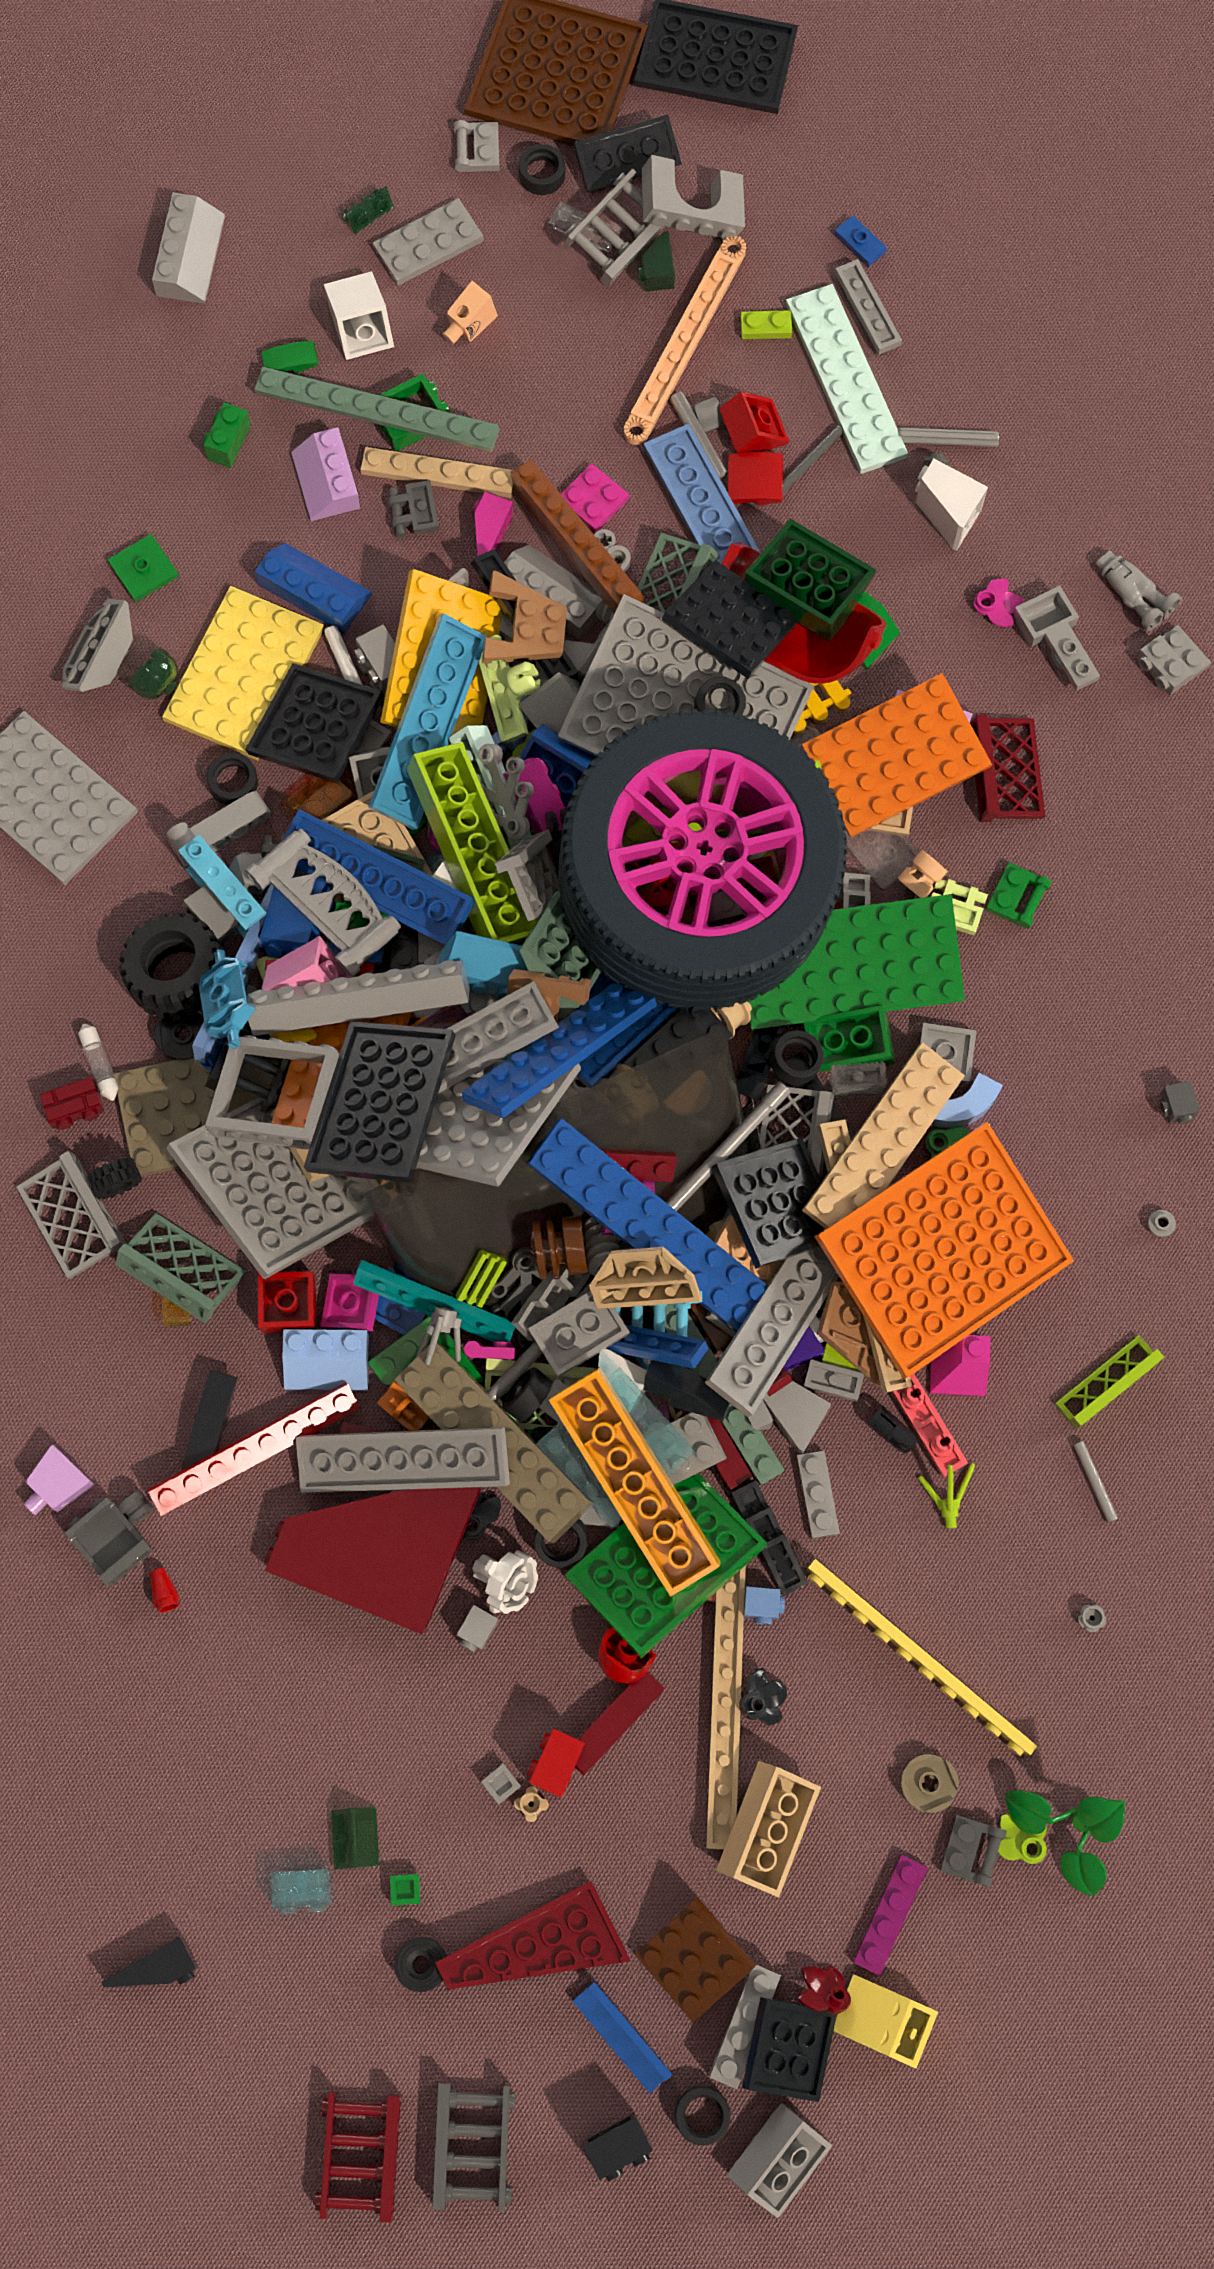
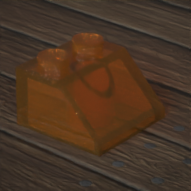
M310 775L281 801V804L294 817L300 809L323 820L353 803L354 797L353 793L340 780L338 783H334Z

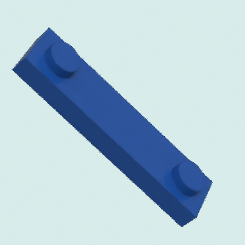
M629 1325L625 1326L630 1334L606 1348L616 1353L693 1369L709 1349L705 1340Z

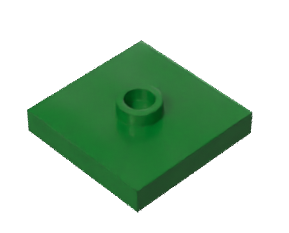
M152 534L107 559L109 565L135 603L179 577L178 572Z

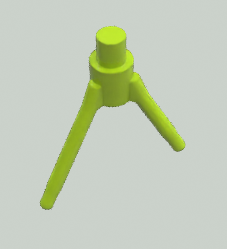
M970 1463L955 1498H953L952 1465L947 1466V1499L941 1500L922 1475L918 1477V1480L935 1501L938 1509L941 1510L942 1517L945 1518L946 1528L957 1527L956 1517L959 1516L958 1508L975 1468L973 1463Z

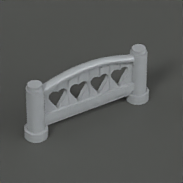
M302 829L291 833L257 864L251 863L244 871L260 890H263L271 883L340 950L334 957V960L343 972L352 978L360 971L359 967L398 933L401 926L391 915L383 918L376 904L360 882L335 860L310 847L308 843L311 839ZM300 859L308 860V865L316 868L313 874L293 878L297 862ZM319 876H324L326 883L334 885L330 892L311 895L315 879ZM335 894H343L344 900L352 903L349 909L329 913ZM354 911L362 912V917L370 920L366 927L347 930L351 914Z

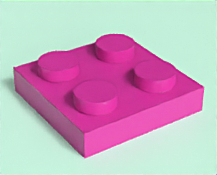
M592 463L561 493L562 497L580 519L594 533L629 500V493Z
M330 1274L320 1327L326 1330H367L373 1332L379 1295L353 1285L356 1274Z

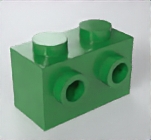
M224 402L221 410L216 411L213 418V427L210 432H206L203 438L207 460L228 468L232 467L251 427L247 410Z

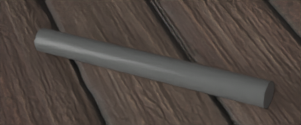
M837 425L783 479V494L843 434V428L840 425Z

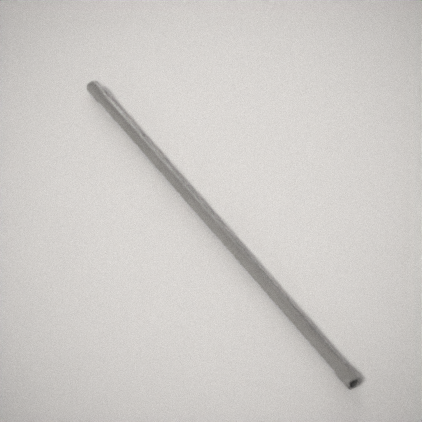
M779 1081L763 1097L761 1103L666 1203L678 1211L713 1174L711 1167L716 1163L725 1161L766 1116L783 1102L791 1091ZM625 1245L621 1250H627L631 1248L628 1245ZM590 1283L574 1300L591 1291ZM535 1341L487 1391L496 1401L542 1354ZM405 1489L391 1490L390 1493L397 1492V1491H401V1490H405Z

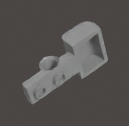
M1061 586L1053 588L1015 607L1013 612L1015 623L1028 645L1032 647L1046 641L1051 649L1050 653L1055 666L1059 670H1064L1076 691L1099 680L1100 674L1071 628L1077 624L1079 616Z

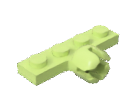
M494 635L490 637L492 639L502 641V638L499 635ZM481 654L479 664L501 742L507 744L529 734L519 704L523 697L532 694L541 687V680L534 681L533 679L539 676V673L533 664L526 661L514 667H510L509 663L503 660H495L490 664L482 663Z

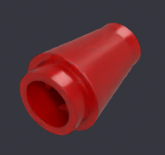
M160 1568L150 1572L153 1607L157 1608L159 1613L169 1612L179 1607L178 1600L180 1595L166 1569Z

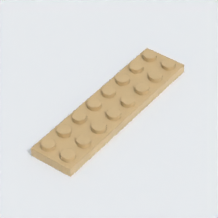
M923 1042L919 1044L802 1211L826 1229L886 1189L965 1075Z

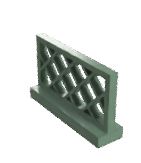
M661 533L637 587L642 596L644 592L653 589L656 598L645 604L650 607L658 604L661 612L665 613L662 602L673 596L677 600L715 560L718 561L720 555L710 545L703 543L699 545ZM665 543L674 544L676 551L664 557L662 550ZM691 550L698 551L695 560L686 564L683 554ZM679 557L682 567L670 572L666 563ZM663 565L666 575L653 580L652 573L654 569ZM685 572L687 577L685 583L676 588L672 578ZM669 580L672 590L660 596L656 586Z
M157 1213L154 1214L128 1244H123L118 1250L116 1259L117 1267L205 1324L212 1318L214 1310L245 1276L246 1272ZM157 1224L166 1230L167 1235L152 1236L151 1229ZM184 1241L188 1244L189 1250L175 1251L173 1242ZM154 1243H169V1252H155ZM139 1244H149L151 1253L141 1254L134 1248ZM205 1255L211 1259L212 1264L197 1266L196 1256ZM191 1257L193 1266L178 1267L176 1258ZM172 1258L173 1268L164 1269L158 1265L157 1259ZM229 1270L235 1276L229 1280H220L218 1271ZM213 1271L215 1281L201 1282L199 1272ZM194 1273L196 1283H185L180 1279V1274ZM217 1287L218 1296L214 1300L203 1294L202 1289Z

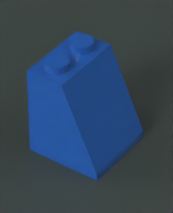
M317 877L315 879L311 895L331 891L328 883H326V878ZM273 887L260 936L267 956L282 958L319 936L326 943L328 938L276 887ZM334 899L332 900L329 913L335 912L336 904Z

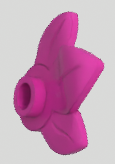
M995 579L991 581L986 590L978 592L973 600L974 609L981 615H987L992 624L1000 627L1013 626L1012 614L1015 607L1025 603L1018 595L1008 592V579ZM987 601L990 606H984L981 602Z

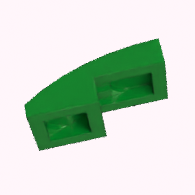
M313 341L285 344L261 352L264 367L282 372L293 370L297 374L319 365Z

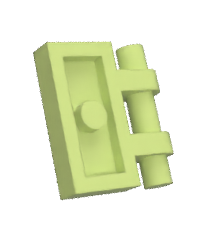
M941 879L939 883L936 882L934 888L944 891L943 895L954 894L967 898L966 903L952 898L956 930L975 936L984 908L974 906V902L985 904L988 894L978 891L979 888L973 886L967 888L955 884L956 881L948 879V881ZM933 892L932 896H940V894Z

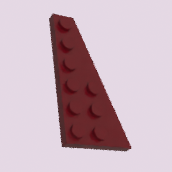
M589 1881L435 1962V1965L447 1990L617 1964L631 1960L592 1881Z

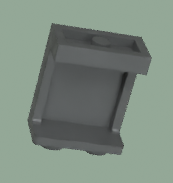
M107 1497L104 1500L102 1498L96 1500L89 1507L90 1512L83 1518L79 1516L67 1525L68 1530L64 1535L97 1572L104 1584L111 1588L154 1550L135 1527L128 1522V1519L119 1511L115 1503Z

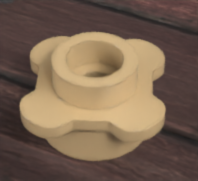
M528 1787L526 1793L514 1802V1807L525 1814V1819L528 1822H534L537 1819V1815L541 1811L547 1810L549 1806L547 1799H542L535 1787ZM529 1802H534V1806L529 1807Z

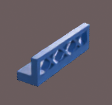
M595 1981L572 2001L649 2093L656 2089L664 2080L666 2081L672 2076L671 2071Z

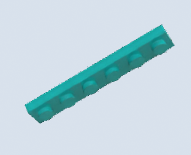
M361 1260L357 1269L353 1285L431 1317L435 1307L456 1310V1318L462 1319L460 1329L492 1342H510L515 1326L504 1317H499L482 1310L480 1307L459 1301L453 1296L445 1295L426 1285H421L402 1275L394 1274Z

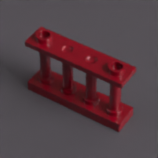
M330 2091L328 2098H323L322 2117H327L322 2191L316 2192L315 2211H320V2219H326L329 2208L375 2211V2214H380L379 2222L392 2223L394 2217L401 2095L389 2094L387 2101H382V2104L336 2102L337 2091ZM335 2114L381 2116V2120H386L385 2132H380V2135L334 2133ZM333 2145L379 2148V2151H384L383 2164L378 2163V2166L332 2164ZM331 2177L377 2179V2182H382L381 2195H376V2198L330 2196Z

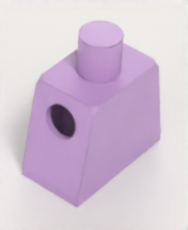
M52 1445L26 1481L35 1493L24 1505L35 1516L46 1504L56 1512H59L95 1484Z

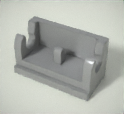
M207 885L183 900V913L195 916L198 921H204L210 930H213L220 945H223L237 934L235 929L240 924Z

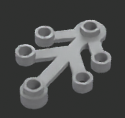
M484 744L478 751V758L484 765H487L497 792L486 788L483 783L480 784L487 800L502 806L506 816L495 813V810L491 807L497 824L505 828V833L510 839L520 840L530 830V823L525 817L529 799L533 795L534 787L530 782L521 781L518 783L525 764L521 758L515 757L507 760L506 769L509 772L507 783H505L499 767L503 756L502 749L497 744ZM524 786L526 787V792H525V794H524V792H523ZM515 792L516 795L519 797L516 809L513 804Z

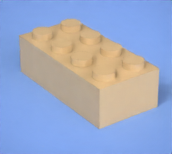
M758 1761L716 1871L779 1898L821 1787L779 1767Z

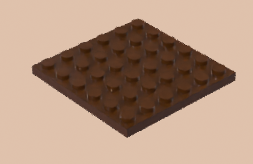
M504 0L467 99L464 115L489 122H498L499 125L572 145L576 141L613 131L644 44L648 25L558 0Z

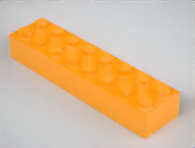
M601 1367L549 1399L670 1597L720 1566L718 1556Z

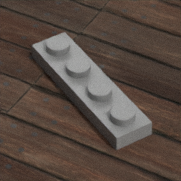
M857 259L837 267L835 275L878 355L901 346L902 339L859 260Z

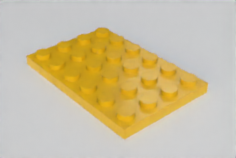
M415 569L409 571L380 723L398 728L440 614L444 613L484 634L488 638L499 635L503 610L494 597ZM479 662L452 735L466 726H481L483 723L488 693Z

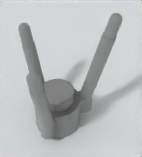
M435 1307V1311L432 1312L431 1322L417 1353L418 1356L427 1348L431 1338L425 1365H430L439 1333H450L451 1328H454L455 1360L457 1362L461 1360L460 1325L462 1319L456 1318V1310Z

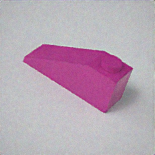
M484 492L481 500H476L472 511L475 514L478 556L493 549L497 551L514 514L513 502Z

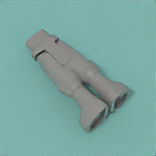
M1108 551L1096 562V565L1102 570L1101 575L1108 580L1112 588L1123 599L1124 604L1131 609H1135L1142 619L1141 624L1143 628L1147 631L1156 628L1163 618H1168L1182 601V597L1176 592L1169 593L1166 596L1158 592L1152 580L1148 579L1132 563L1125 559L1123 560L1121 555L1117 557L1113 552ZM1143 598L1148 599L1155 608L1150 607Z

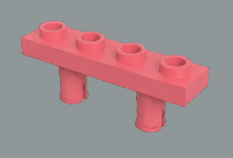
M912 1374L910 1376L912 1387L891 1393L944 1478L947 1476L948 1465H952L953 1472L967 1465L968 1462L924 1391V1388L915 1374Z

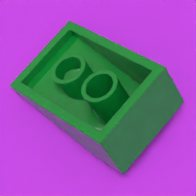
M883 1005L821 1016L815 1021L804 1023L805 1031L813 1035L821 1043L824 1051V1062L819 1072L872 1069L895 1064L888 1015ZM809 1054L810 1065H811V1064H812V1058H811V1055Z

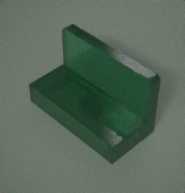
M364 1807L331 1810L334 1870L378 1866L379 1850L376 1808Z

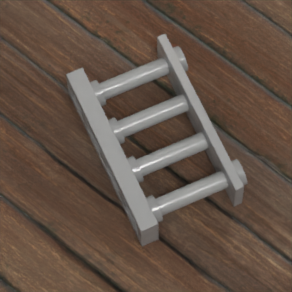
M634 169L627 175L622 173L613 183L615 188L578 226L574 223L565 233L567 239L563 246L566 249L576 241L603 267L602 271L604 274L600 281L606 287L621 274L665 227L656 226L652 223L648 227L645 225L641 226L614 200L624 191L643 209V196L630 183L636 174ZM607 207L635 233L634 237L636 239L632 244L629 242L625 243L598 217ZM590 224L619 250L618 254L620 256L615 261L612 258L609 260L582 234Z

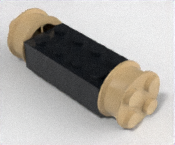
M747 1001L740 1005L735 1003L733 1007H724L717 1010L713 1007L707 1011H692V1008L680 1010L678 1008L617 1064L607 1079L602 1078L596 1084V1098L600 1103L606 1105L620 1125L639 1126L642 1123V1117L647 1112L655 1111L658 1105L727 1040L734 1037L735 1029L739 1025H746L750 1021L751 1005Z

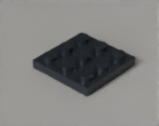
M760 1997L742 2088L750 2091L819 2102L837 2014H832L827 2010L817 2012L805 2005Z

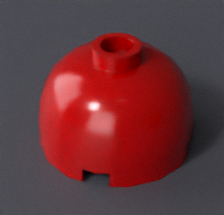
M612 1627L603 1635L597 1650L598 1665L602 1672L609 1679L623 1684L636 1682L644 1677L652 1667L656 1657V1653L654 1652L653 1654V1650H650L643 1658H640Z

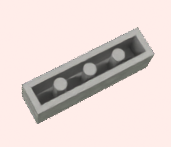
M758 1965L747 1974L708 2075L710 2078L738 2089L748 2060L760 1997L772 1999L781 1975Z

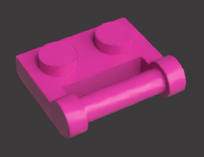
M469 1341L464 1347V1352L468 1357L517 1360L519 1349L512 1348V1343L493 1342V1347H485L481 1342Z

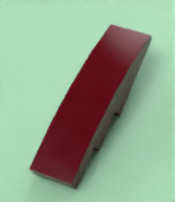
M647 1673L639 1681L632 1682L578 1739L584 1742L585 1746L575 1768L583 1776L665 1690L652 1675Z

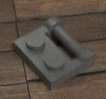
M956 1815L941 1872L991 1888L993 1883L991 1875L1001 1840H1005L1007 1831ZM984 1833L990 1835L980 1874L972 1872L982 1834Z

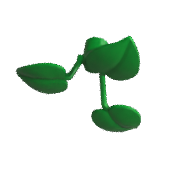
M1023 1790L1008 1791L1005 1794V1801L1011 1819L1019 1829L1026 1833L1040 1834L1046 1829V1823L1053 1824L1070 1816L1072 1817L1073 1826L1078 1831L1083 1832L1076 1853L1068 1851L1062 1855L1060 1862L1061 1871L1067 1882L1077 1891L1086 1895L1096 1896L1105 1885L1107 1879L1106 1868L1097 1856L1091 1853H1082V1849L1090 1833L1094 1839L1104 1843L1112 1842L1118 1837L1125 1820V1801L1096 1796L1086 1797L1079 1803L1077 1810L1071 1808L1068 1812L1051 1818L1049 1817L1051 1806L1043 1797Z

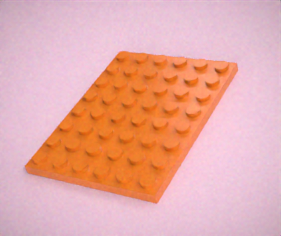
M988 1122L983 1123L814 1236L903 1379L910 1377L1074 1262Z

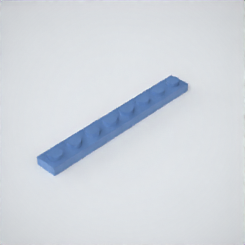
M272 884L260 905L266 913L274 887ZM266 915L249 928L235 958L248 964V967H241L245 988L248 983V974L251 969L256 967L258 953L261 948H264L260 936ZM203 1022L192 1045L195 1061L206 1063L209 1055L214 1054L217 1047V1038L206 1033L205 1022Z

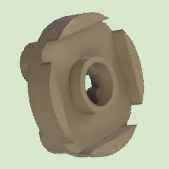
M932 1754L920 1755L912 1759L901 1773L900 1787L903 1797L917 1811L926 1813L942 1811L951 1805L956 1796L959 1786L957 1772L950 1762L940 1756ZM926 1775L930 1779L935 1778L937 1780L933 1792H930L928 1788L923 1789L922 1787Z

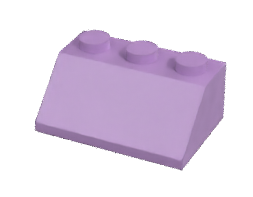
M338 427L312 434L291 452L311 521L360 509L357 489Z

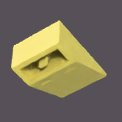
M853 1974L847 1988L851 1997V2003L846 2011L837 2014L834 2032L913 2068H917L938 2012Z

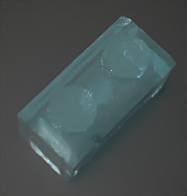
M331 1869L271 1873L272 1909H279V1915L296 1914L297 1907H308L309 1913L326 1912V1905H333Z

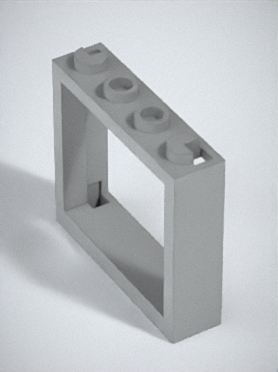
M251 1035L239 1037L240 1046L238 1048L229 1047L205 1124L206 1128L215 1138L309 1150L339 1053L334 1047L327 1044L312 1046L302 1041L287 1043L276 1038L262 1040ZM245 1054L323 1063L304 1128L226 1118Z

